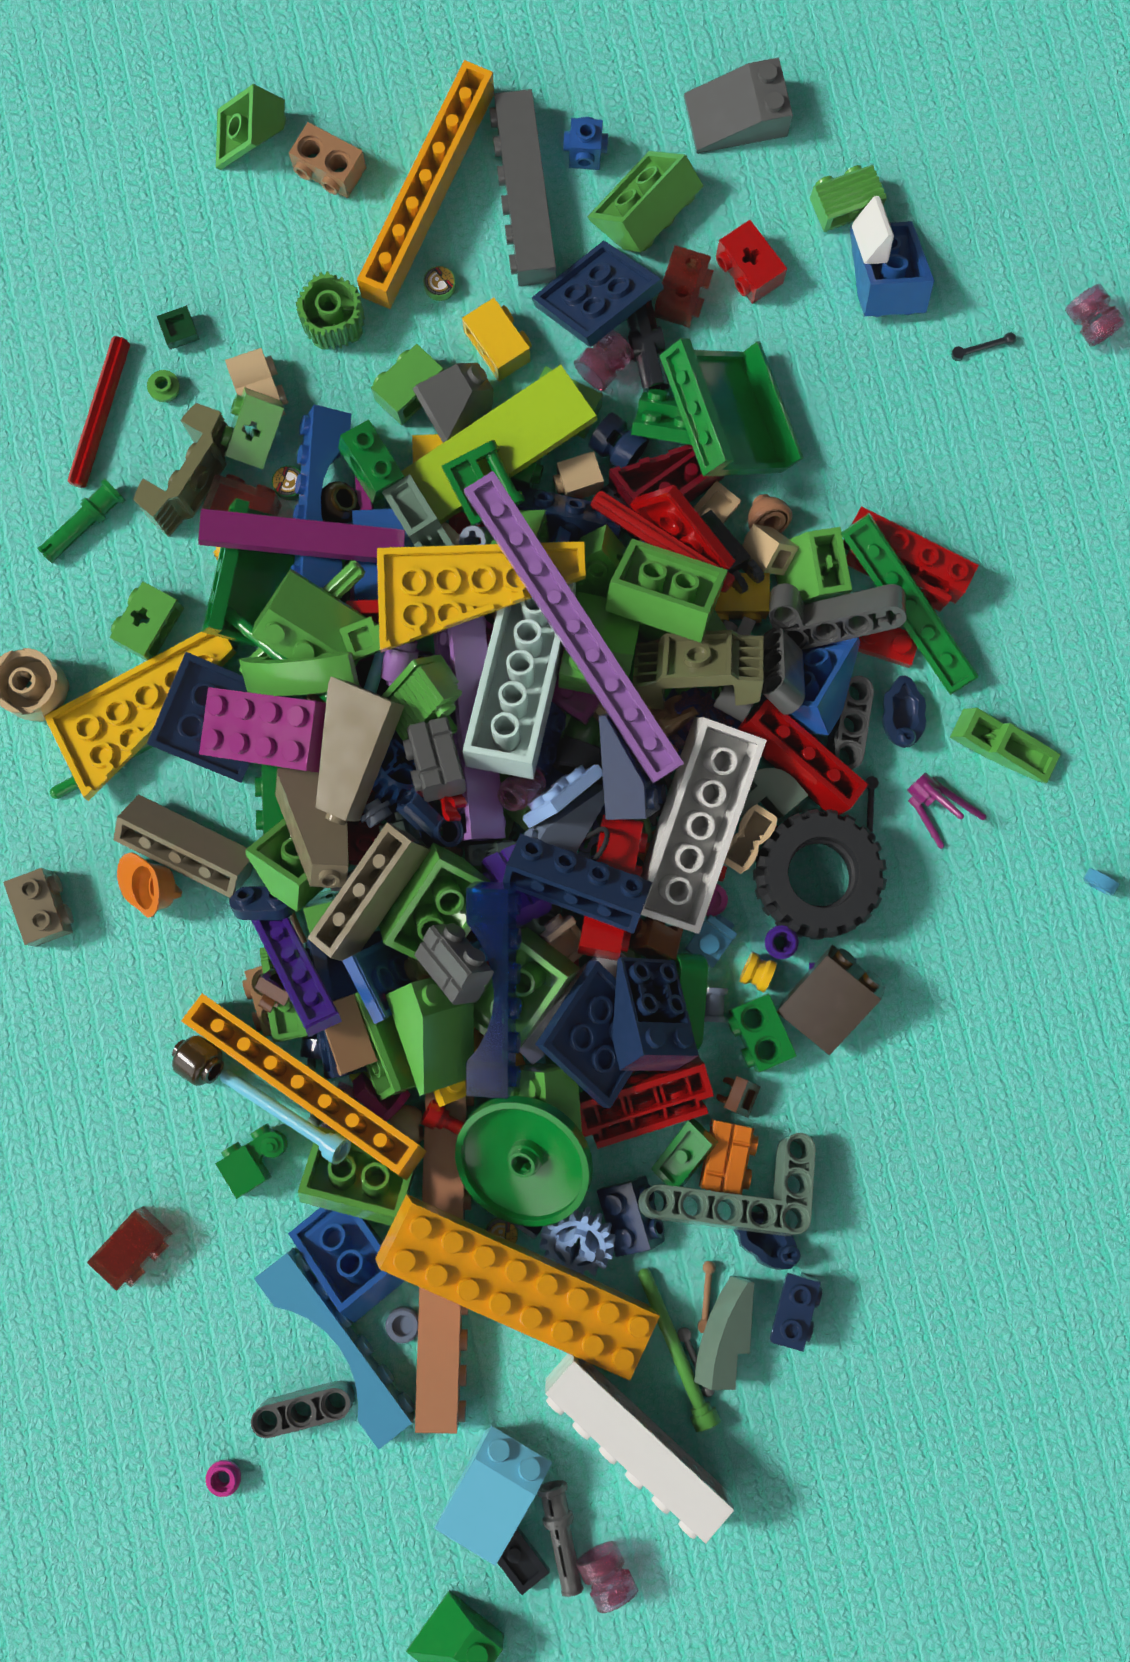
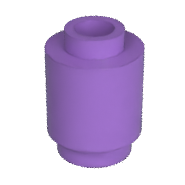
M416 640L384 652L381 678L386 680V685L390 686L412 660L418 659L419 650L417 649L418 642Z

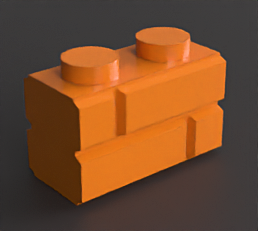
M711 1119L709 1133L718 1143L703 1161L699 1187L715 1192L742 1195L743 1189L749 1190L751 1184L752 1169H747L749 1155L755 1156L758 1136L753 1135L754 1128L750 1126Z

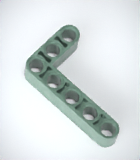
M795 1133L780 1141L776 1153L773 1199L661 1184L654 1185L640 1194L638 1200L639 1209L646 1217L657 1220L781 1236L801 1234L809 1228L811 1223L815 1143L811 1137L804 1133ZM792 1141L797 1142L802 1148L800 1159L795 1158L790 1152ZM790 1175L796 1177L799 1181L800 1188L797 1194L793 1193L788 1187L787 1181ZM652 1192L660 1194L664 1200V1206L661 1211L654 1210L649 1204V1197ZM686 1197L693 1198L697 1203L698 1209L694 1216L687 1214L683 1208V1202ZM720 1201L726 1202L731 1209V1215L728 1220L722 1219L718 1214L717 1207ZM754 1206L760 1207L764 1212V1220L761 1224H757L752 1219L751 1211ZM788 1210L793 1211L797 1216L798 1222L794 1229L790 1228L785 1221V1215Z

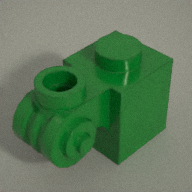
M268 1123L252 1132L250 1135L253 1140L246 1145L241 1146L237 1142L222 1151L221 1154L224 1158L215 1163L236 1199L272 1178L262 1162L263 1156L268 1158L278 1157L288 1147L287 1137L282 1132L271 1129Z

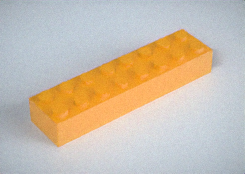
M406 1194L375 1258L379 1269L629 1381L660 1317L650 1305L408 1194Z

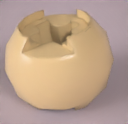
M403 1105L390 1118V1125L417 1144L424 1139L423 1126H419L422 1111L416 1106Z

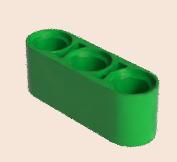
M677 953L675 963L698 1050L702 1045L704 1036L708 963L701 954Z

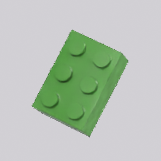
M318 1126L326 1134L338 1133L333 1129ZM313 1142L298 1189L299 1201L391 1226L406 1194L409 1195L416 1168L406 1181L352 1142L350 1151L341 1163L334 1165L322 1157L319 1146Z

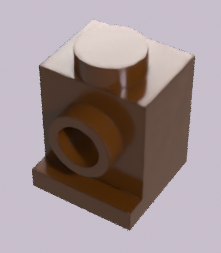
M646 917L645 920L639 918L634 934L631 933L628 948L648 959L676 960L683 929L676 926H666L664 922Z

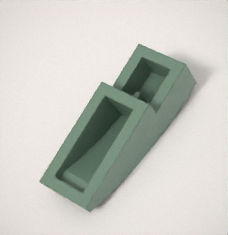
M410 474L382 491L415 547L454 546Z
M730 1276L719 1294L702 1335L696 1362L695 1383L710 1390H736L738 1354L750 1353L754 1282L737 1276Z

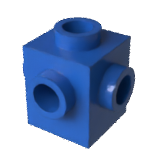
M592 117L571 118L570 131H564L563 151L569 152V168L600 170L601 154H607L608 134L602 133L603 120H597Z

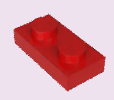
M895 628L859 637L860 645L858 652L906 668L912 666L917 646L906 630Z

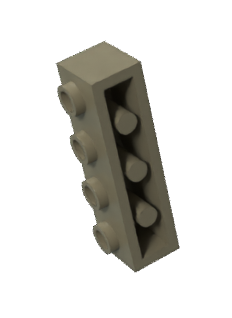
M139 794L117 816L114 841L229 898L242 887L251 875L253 865L246 856L247 847Z
M386 823L307 939L330 958L342 962L344 959L360 952L431 850L407 831Z

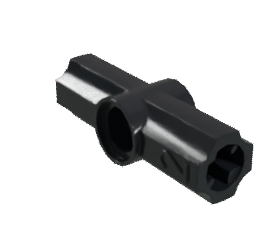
M650 300L626 319L629 328L628 341L632 360L637 362L643 392H648L650 389L665 391L671 387L659 356L666 351L664 336L661 327H657L652 300Z

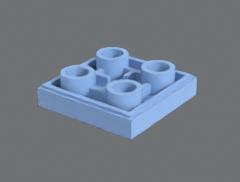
M594 764L585 770L580 765L571 773L565 774L554 782L550 790L546 793L543 792L528 803L531 810L523 816V821L531 828L562 810L603 776L600 766Z

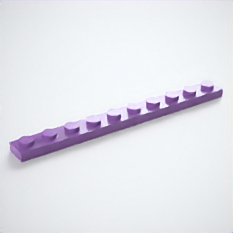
M494 471L466 487L464 494L651 781L655 783L683 765L682 759Z

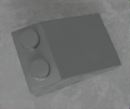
M779 57L745 64L684 93V101L697 154L788 136L793 114Z

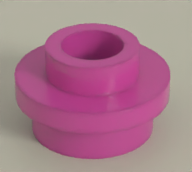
M230 1460L216 1461L211 1465L206 1474L207 1488L218 1497H227L233 1494L241 1482L240 1469ZM219 1473H228L230 1481L227 1483L221 1482Z

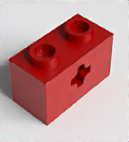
M748 220L719 240L716 253L718 265L724 272L728 271L735 280L738 292L744 297L747 296L752 304L783 284L787 267L751 220Z

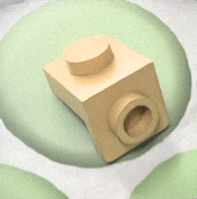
M557 914L545 923L544 927L546 930L540 934V937L574 963L582 956V954H578L582 932L575 924L577 921L573 916Z

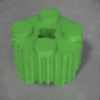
M326 271L325 275L320 272L318 277L314 274L313 279L308 282L309 286H304V292L299 293L300 298L296 302V310L305 334L320 349H328L330 346H332V349H335L336 346L341 349L342 345L349 346V341L352 343L358 341L363 334L362 326H364L365 315L357 287L350 285L349 280L344 281L343 277L338 279L337 275H330L329 271Z

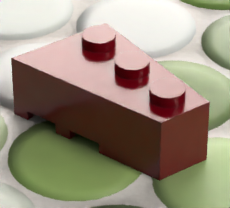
M689 444L669 450L664 455L651 459L646 457L640 459L638 463L622 468L617 466L609 470V484L615 487L619 492L618 496H622L630 508V504L636 497L672 485H676L690 503L711 488L716 480L719 482L725 477L703 476L694 449Z

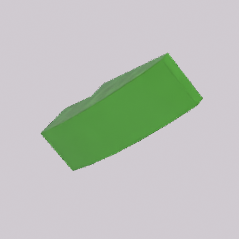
M979 708L963 709L950 736L951 739L985 758L1041 783H1048L1061 755L1013 724L1001 723Z

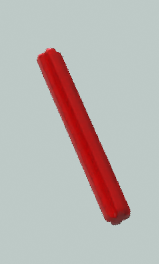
M119 336L111 338L67 479L72 486L78 488H85L87 486L130 348V343L125 338Z
M599 491L594 496L591 502V507L645 543L720 567L607 493ZM728 571L721 592L724 593L731 588L735 580L734 575Z

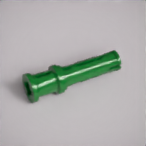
M105 478L101 481L102 486L89 498L84 497L81 500L80 505L82 507L41 546L37 547L43 553L42 555L52 564L96 521L98 523L104 522L106 520L105 515L119 502L124 503L126 501Z

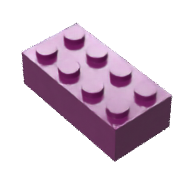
M208 687L199 754L319 773L326 703Z

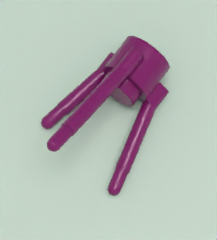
M927 772L907 789L912 795L908 802L916 809L931 837L940 849L944 848V843L924 810L922 803L928 807L937 800L958 819H963L964 814L943 796L945 795L979 819H986L984 813L946 788L935 777L932 778Z

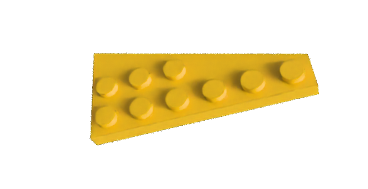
M584 541L541 543L567 585L585 579ZM498 544L377 548L381 653L532 598Z
M201 631L44 715L83 798L89 801L147 743L185 652L223 667L236 654L229 639Z

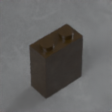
M833 944L786 995L777 1010L778 1014L828 1055L843 1042L881 1001L886 988L874 972L862 969L855 963V958L848 951L842 948L838 949Z

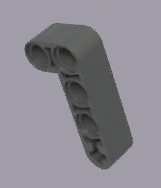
M779 584L770 592L769 620L772 627L782 628L802 650L895 629L902 626L907 619L906 593L902 587L894 584L883 585L805 605L798 589L791 584Z

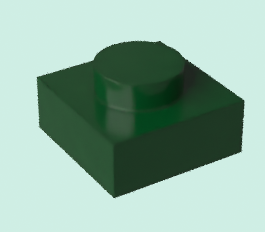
M187 305L157 316L170 350L200 339Z

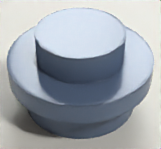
M377 798L367 804L363 811L364 815L360 819L361 823L366 822L370 829L393 814L389 809L390 802L387 800L381 803L380 799Z

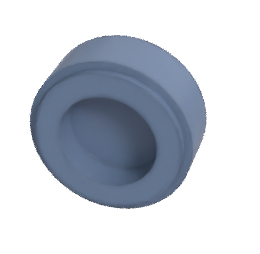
M408 1306L395 1308L386 1320L385 1327L388 1336L397 1343L412 1341L418 1334V1313Z

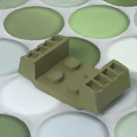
M195 403L180 420L194 443L187 450L186 460L180 470L174 471L170 476L167 490L164 491L149 481L142 479L133 498L149 520L168 537L183 520L194 517L227 465L224 445L220 444L227 423L224 421L225 419L220 411Z
M733 630L706 631L701 643L673 633L664 634L657 640L636 643L632 684L646 706H650L652 709H664L665 689L734 685L736 706L760 702L763 687L764 637L739 635Z

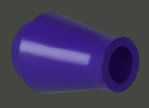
M775 926L768 931L765 937L766 950L774 958L787 959L797 951L799 944L797 934L787 928L788 926ZM781 936L784 939V945L778 949L774 944V939Z

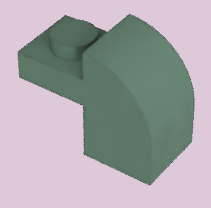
M776 768L760 769L755 772L740 818L759 802L770 813L777 816V819L784 817L806 798L808 794L787 772Z

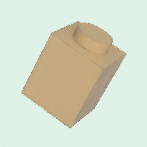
M594 451L557 463V475L553 476V481L558 494L563 493L565 496L582 499L597 494L604 487V479Z
M753 524L750 531L746 534L742 545L763 572L778 575L785 574L799 546L776 529Z

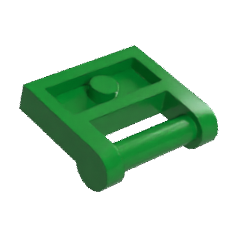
M495 440L489 441L441 466L471 526H477L483 523V521L464 494V489L484 477L477 463L482 459L487 460L491 470L494 471L516 506L525 501L522 492L517 491L497 453L500 449Z

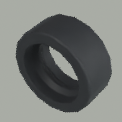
M560 739L557 759L553 764L556 770L565 775L571 773L580 765L586 770L594 764H598L602 769L600 747L577 739ZM603 776L594 783L603 785Z

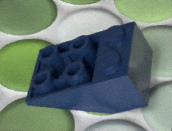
M620 957L617 960L612 1039L620 1071H675L699 1056L675 960Z

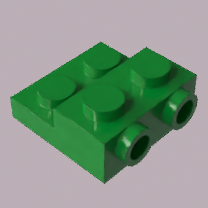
M650 389L648 392H643L639 399L638 411L633 421L631 435L692 445L675 397L668 396L666 391L660 389Z

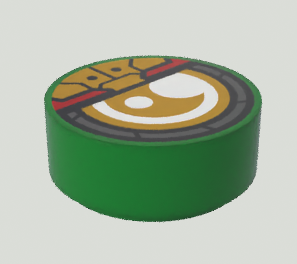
M294 466L280 467L272 477L273 489L284 500L299 498V494L295 493V483L301 471Z

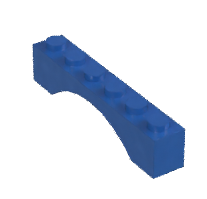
M314 404L307 416H302L299 434L303 435V444L300 445L297 454V463L301 464V474L297 476L295 483V493L299 494V503L295 506L293 518L323 521L321 515L323 480L329 466L341 455L338 449L340 435L351 429V413ZM295 555L294 565L290 569L323 588L342 570V562L340 559Z

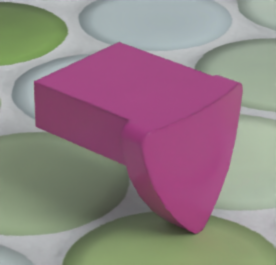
M361 1073L352 1081L355 1097L367 1109L386 1122L401 1109L411 1095L409 1091H405L379 1102L371 1080L364 1073Z

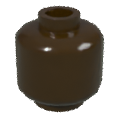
M335 481L327 484L322 488L321 515L323 521L344 524L350 522L353 519L352 510L360 509L357 493L345 482Z
M196 1035L186 1040H181L172 1051L173 1071L195 1086L214 1082L223 1070L222 1051L202 1036Z

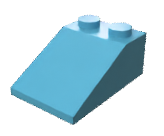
M489 1427L485 1430L434 1529L496 1566L534 1500L552 1462L495 1427Z

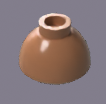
M767 494L759 495L753 500V506L748 514L749 529H751L753 524L772 527L782 533L791 523L792 511L783 500L770 497Z

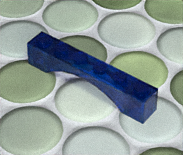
M475 881L466 888V923L477 936L487 955L489 965L494 971L492 976L494 988L492 1016L487 1032L479 1047L466 1062V1096L508 1099L515 1087L520 1085L521 1069L520 1066H516V1053L520 1051L521 1034L516 1032V1019L520 1018L521 999L516 998V985H519L521 980V964L516 963V950H519L521 946V929L516 928V915H519L521 912L522 898L520 893H516V883Z

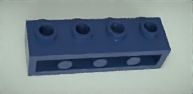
M514 484L517 491H521L525 498V501L517 506L518 510H546L549 539L561 526L571 533L569 542H579L581 537L606 524L617 538L620 539L622 527L591 507L592 501Z
M520 833L507 862L502 885L634 934L653 882L643 879L636 874H630L613 868L606 863L583 857L571 850H564L545 843L538 838Z

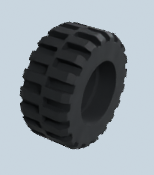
M818 809L808 810L803 814H795L774 829L772 835L763 843L755 859L757 862L756 869L753 870V880L756 881L757 889H755L756 897L761 899L764 905L763 911L767 916L771 915L776 920L775 924L777 926H788L787 928L793 930L797 937L800 938L804 936L810 937V939L821 940L848 933L856 929L860 924L865 923L872 916L870 913L873 909L878 908L882 900L880 893L886 888L887 879L883 878V871L887 867L885 859L881 860L878 853L882 850L879 842H872L868 836L872 832L865 825L860 828L855 824L856 819L848 814L842 817L835 810L828 809L825 812H819ZM811 844L826 845L834 849L845 861L849 873V884L845 894L837 902L827 906L810 905L800 899L792 889L788 876L789 864L796 852Z

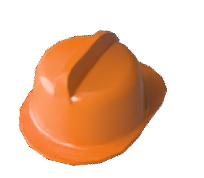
M132 852L121 857L117 867V880L121 893L131 905L141 911L147 918L154 917L158 910L169 907L174 899L182 896V890L175 884L170 868L164 865L149 863Z

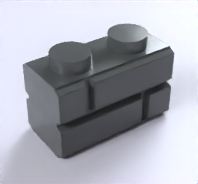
M443 717L430 720L428 723L421 722L409 725L407 727L408 739L402 740L407 761L414 760L416 770L410 771L415 792L422 790L424 800L427 802L466 792L465 777L448 718Z
M454 923L433 925L427 930L423 938L424 942L420 943L414 956L453 1005L473 1003L479 1000L485 989L484 986L489 983L494 974V971L485 961L484 953L472 946L465 937L466 932L459 925Z

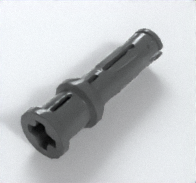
M555 1480L541 1484L537 1495L542 1499L545 1514L542 1518L543 1525L547 1530H550L561 1585V1594L564 1597H571L582 1593L584 1588L581 1582L570 1528L574 1516L573 1512L568 1509L565 1491L568 1489L567 1482Z

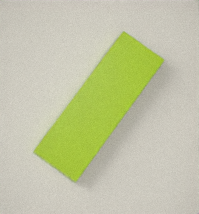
M559 365L401 472L404 478L409 474L411 475L440 524H443L461 512L463 508L442 470V465L489 441L495 440L500 449L497 453L511 478L597 421V415L563 366ZM486 459L477 462L484 476L492 472Z

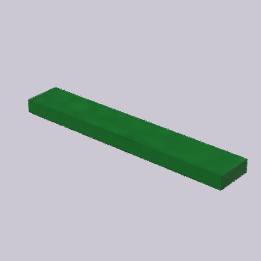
M870 513L841 532L842 537L876 587L894 584L904 589L906 593L907 619L903 626L948 693L951 695L977 679L978 673Z

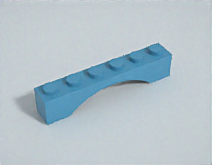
M292 1248L256 1276L254 1280L274 1307L292 1311L309 1319L323 1329L338 1345L350 1366L355 1381L358 1398V1422L379 1450L413 1423L415 1417L413 1410L415 1406L405 1392H398L392 1384L394 1377L390 1370L383 1363L378 1365L371 1355L374 1352L371 1344L363 1335L360 1337L356 1335L351 1328L353 1321L339 1313L320 1282L310 1272L311 1268L301 1253H296Z

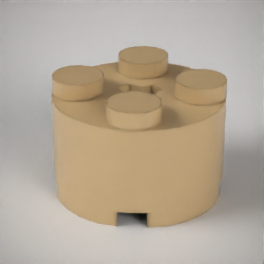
M23 648L17 651L11 650L0 656V706L24 720L43 722L46 720L44 715L64 704L69 690V682L63 670L55 662L41 652L31 648ZM29 681L32 682L31 686L27 688V683Z

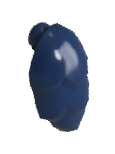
M904 675L899 676L891 685L889 691L884 694V713L882 716L883 728L888 739L893 744L902 748L914 745L920 739L926 727L925 698L919 693L913 680Z
M751 1211L753 1221L761 1224L764 1220V1212ZM733 1229L737 1235L739 1246L753 1255L757 1262L763 1266L775 1270L791 1269L800 1261L801 1254L793 1236Z

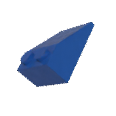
M912 221L890 222L894 238L889 261L879 264H865L863 262L852 225L850 226L857 294L864 317L927 313L934 278Z
M859 637L802 650L805 699L795 712L788 715L807 732L829 735L842 714L860 645ZM764 695L760 698V703L767 699Z
M319 1208L288 1233L339 1313L354 1323L405 1282V1280L379 1269L375 1258L383 1241L366 1219Z

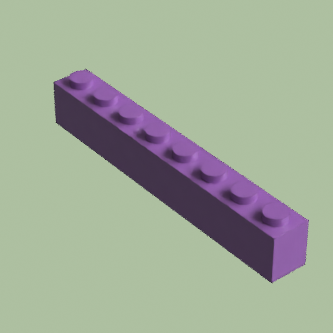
M485 616L433 634L435 655L441 654L459 681L456 684L458 689L462 691V695L454 702L456 709L449 715L457 726V732L453 734L466 785V792L462 795L467 801V806L457 808L464 828V837L460 843L489 842L506 838V820L503 815L501 796L503 789L499 773L466 767L463 756V747L488 651Z

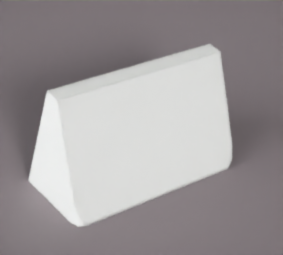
M874 196L852 224V229L865 264L887 263L894 238L882 200L879 196Z

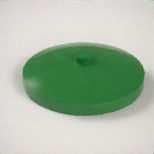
M504 1096L490 1100L478 1107L469 1116L457 1137L455 1161L463 1185L480 1206L507 1222L532 1227L557 1223L570 1216L580 1206L590 1187L593 1162L585 1137L568 1116L541 1100L525 1096Z

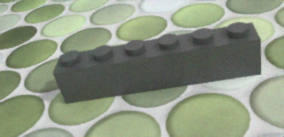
M532 89L494 93L495 107H490L489 111L491 127H498L499 136L493 137L495 157L502 158V166H497L499 186H505L506 195H501L503 216L509 215L510 225H505L507 245H513L514 254L509 255L511 275L517 274L518 286L550 283L556 279V264Z

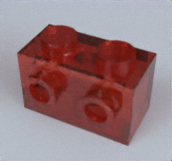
M677 245L674 246L662 282L664 289L659 292L654 311L656 318L690 328L693 316L700 317L705 300L700 298L703 288L709 289L714 270L709 269L711 256Z

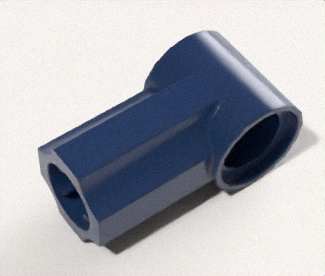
M412 787L401 796L397 802L396 810L420 832L421 840L425 845L430 847L434 842L442 847H454L462 841L464 828L461 821H446L440 807L433 801L427 802L424 800L422 790L415 792L414 787ZM441 827L443 828V836H442V837H441V834H440Z

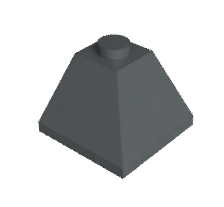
M479 363L455 364L413 388L414 393L443 443L492 411L494 389L487 379L486 372L480 367Z

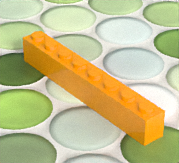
M466 60L463 61L357 278L362 298L391 309L494 96L492 71Z
M203 993L181 1020L184 1024L406 1181L427 1152L412 1139Z

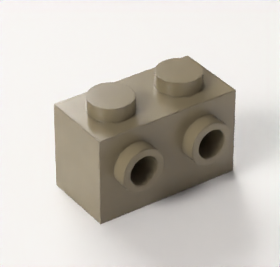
M39 868L3 882L24 945L36 947L73 933L71 923L74 922L73 915L68 905L63 904L60 895L63 887L56 873L53 874L51 870Z

